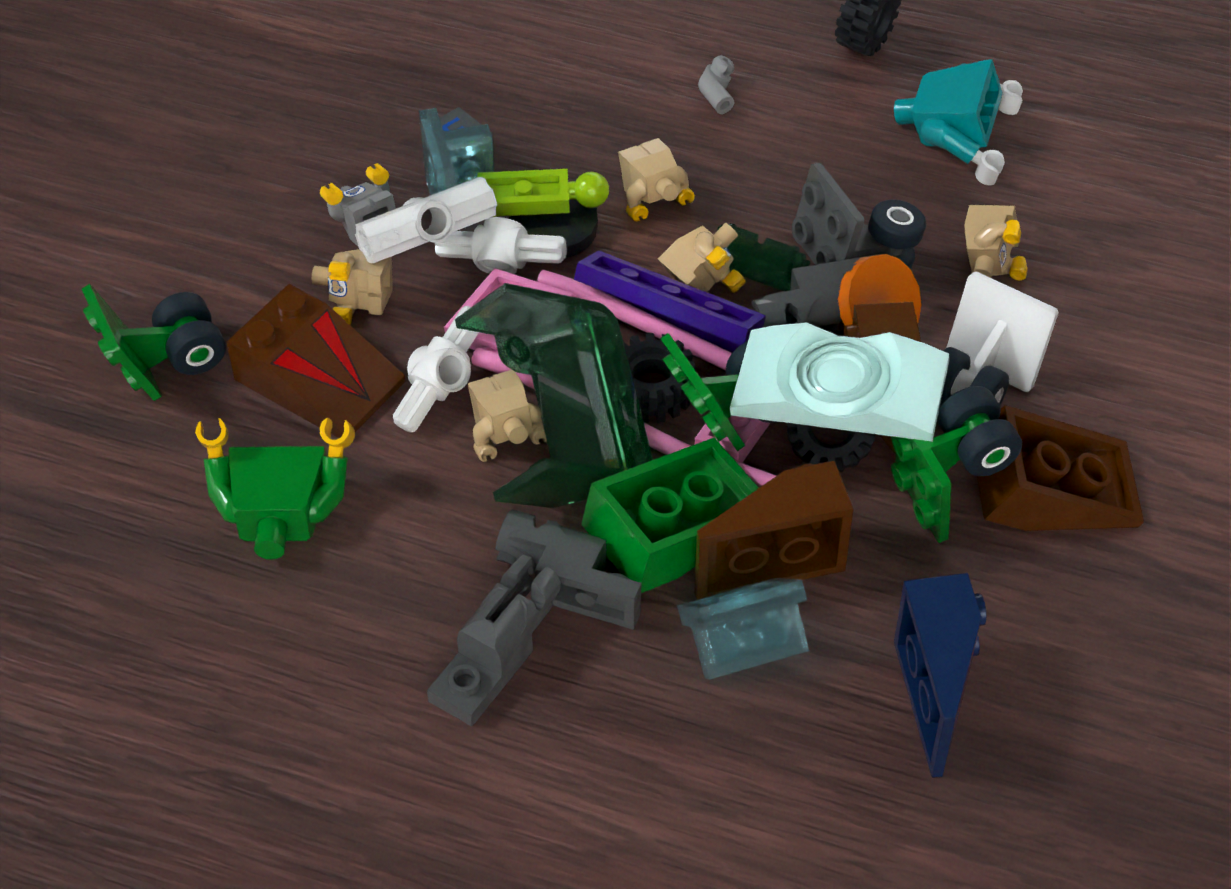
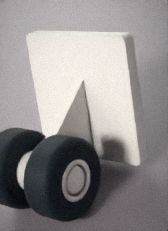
M979 272L970 274L967 278L947 347L943 350L949 353V365L940 406L956 392L972 386H982L989 389L999 405H1001L1006 395L1009 384L1024 392H1029L1034 387L1059 313L1058 309Z

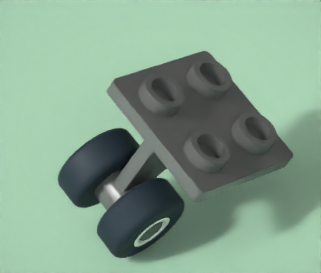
M822 163L811 164L806 183L802 189V197L796 217L792 223V234L795 241L802 246L815 265L876 254H888L901 259L912 269L915 260V250L913 247L917 246L922 240L926 228V219L923 213L914 205L902 200L891 199L878 203L872 210L868 225H865L864 217Z

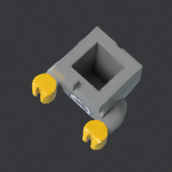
M379 163L374 164L376 169L369 166L366 170V176L374 185L365 182L353 188L344 186L339 189L335 184L330 183L328 184L329 189L325 186L320 189L321 197L327 202L329 215L334 220L342 222L350 240L357 246L355 224L396 209L388 184L389 173Z

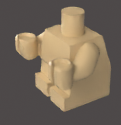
M514 369L493 375L490 378L486 377L468 383L476 423L473 427L475 442L473 448L482 462L487 461L486 456L488 455L491 459L497 456V449L493 442L499 444L510 440L514 444H520L528 436L535 445L540 444L539 439L541 438L544 443L549 440L550 433L544 424L543 412L540 407L527 402L523 383Z

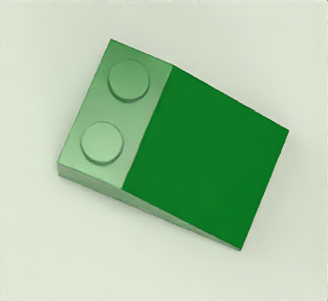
M714 437L591 483L581 525L588 534L606 540V556L622 575L630 580L640 582L641 593L676 580L696 566L697 531L759 487Z

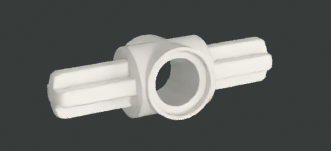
M503 217L488 218L484 221V225H478L474 232L455 231L445 240L434 243L436 255L447 258L473 259L477 268L489 274L494 268L515 274L517 268L522 269L526 262L559 264L566 258L567 254L566 240L563 237L528 235L522 224Z
M470 306L462 307L443 337H433L428 346H421L411 354L407 370L408 380L412 386L393 413L394 423L398 427L410 433L415 432L436 400L445 401L450 392H457L468 383L471 375L470 357L466 352L484 326V315Z

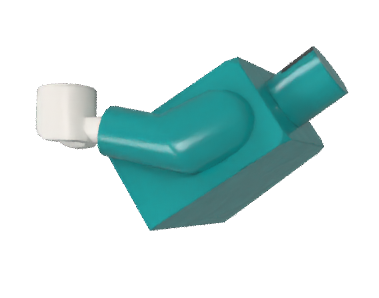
M992 59L969 64L962 63L956 67L928 72L922 76L915 98L897 99L895 101L894 117L898 125L915 124L920 141L925 146H937L947 150L967 164L970 161L977 164L975 172L977 180L984 185L990 186L996 183L998 175L1003 169L1004 157L997 150H987L983 153L979 148L987 147L998 110L1008 115L1018 113L1023 101L1021 98L1023 89L1020 83L1015 80H1008L1000 84Z

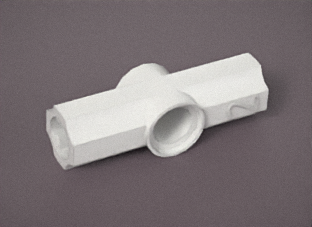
M477 177L425 198H411L402 207L355 224V237L359 249L363 252L367 262L376 263L427 242H441L448 238L452 232L495 216L497 201L493 189L489 187L485 178ZM429 209L432 213V222L429 228L424 231L421 226V218L423 213Z

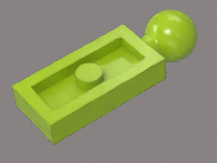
M568 169L478 173V177L485 178L489 187L494 191L497 201L495 216L570 213L569 200H577L582 206L595 208L602 205L609 195L607 180L597 172L583 173L576 181L568 182Z

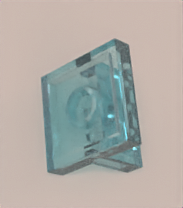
M437 108L419 110L424 172L430 196L475 179L480 172H494L492 135L488 124L443 131Z
M772 578L677 605L682 626L692 628L705 679L710 680L810 651L797 603L807 601L802 579Z

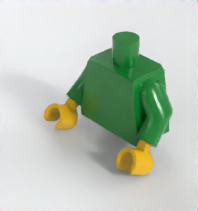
M218 418L221 433L217 439L207 440L203 437V424L199 421L195 433L200 443L207 448L208 458H204L203 461L208 496L224 521L236 524L240 539L255 541L254 552L259 557L270 560L278 559L284 555L286 541H307L313 536L316 523L323 522L343 500L348 457L343 456L344 448L351 445L355 438V430L347 420L344 422V433L337 440L331 439L332 420L325 418L322 421L320 435L329 444L328 455H326L325 446L229 447L228 455H223L222 447L226 444L229 435L225 423Z

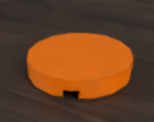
M888 254L862 257L855 262L856 265L853 266L851 271H846L841 280L838 296L840 317L844 325H852L854 305L913 302L917 323H919L922 306L919 285L912 270L901 259Z

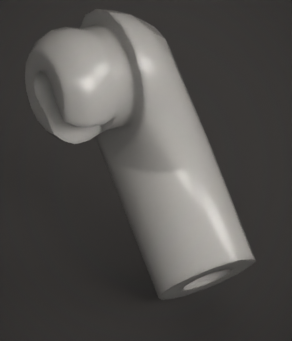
M722 55L715 57L712 64L707 65L698 82L700 92L719 114L727 113L734 105L733 97L726 90L731 80L730 74L734 71V64L729 58Z

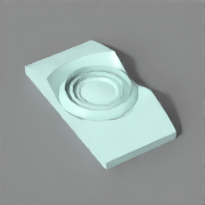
M807 322L754 329L750 332L730 405V415L933 442L949 365V353L891 332L863 338L838 336Z

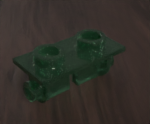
M729 224L738 234V237L727 247L734 258L729 266L730 272L735 269L743 277L782 291H790L792 269L810 265V261L806 260V254L799 252L800 248L798 246H790L770 238H766L764 243L761 244L758 242V234L739 228L736 224Z

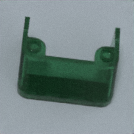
M504 283L455 319L458 329L494 335L498 355L503 364L517 373L532 376L538 406L542 413L541 419L551 459L543 458L538 460L526 472L494 491L495 502L547 508L569 505L587 500L591 483L653 460L620 327L614 314L605 305L595 301Z

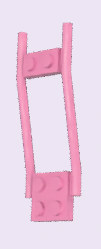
M494 268L462 305V307L470 306L484 315V326L469 347L475 350L471 359L474 366L497 374L514 369L524 385L665 455L690 447L691 445L603 403L528 364L573 311L576 299L646 333H654L656 338L660 339L662 334L666 335L669 333L675 342L679 340L684 344V351L689 349L692 355L725 371L727 361L732 354L606 292L547 270L540 272L536 282ZM461 308L444 326L445 333L452 324L453 320L455 319L459 311L461 310ZM731 416L728 419L745 444V447L736 451L727 437L719 443L760 488L777 475L742 463L770 423L754 418ZM706 423L695 437V444L715 437Z

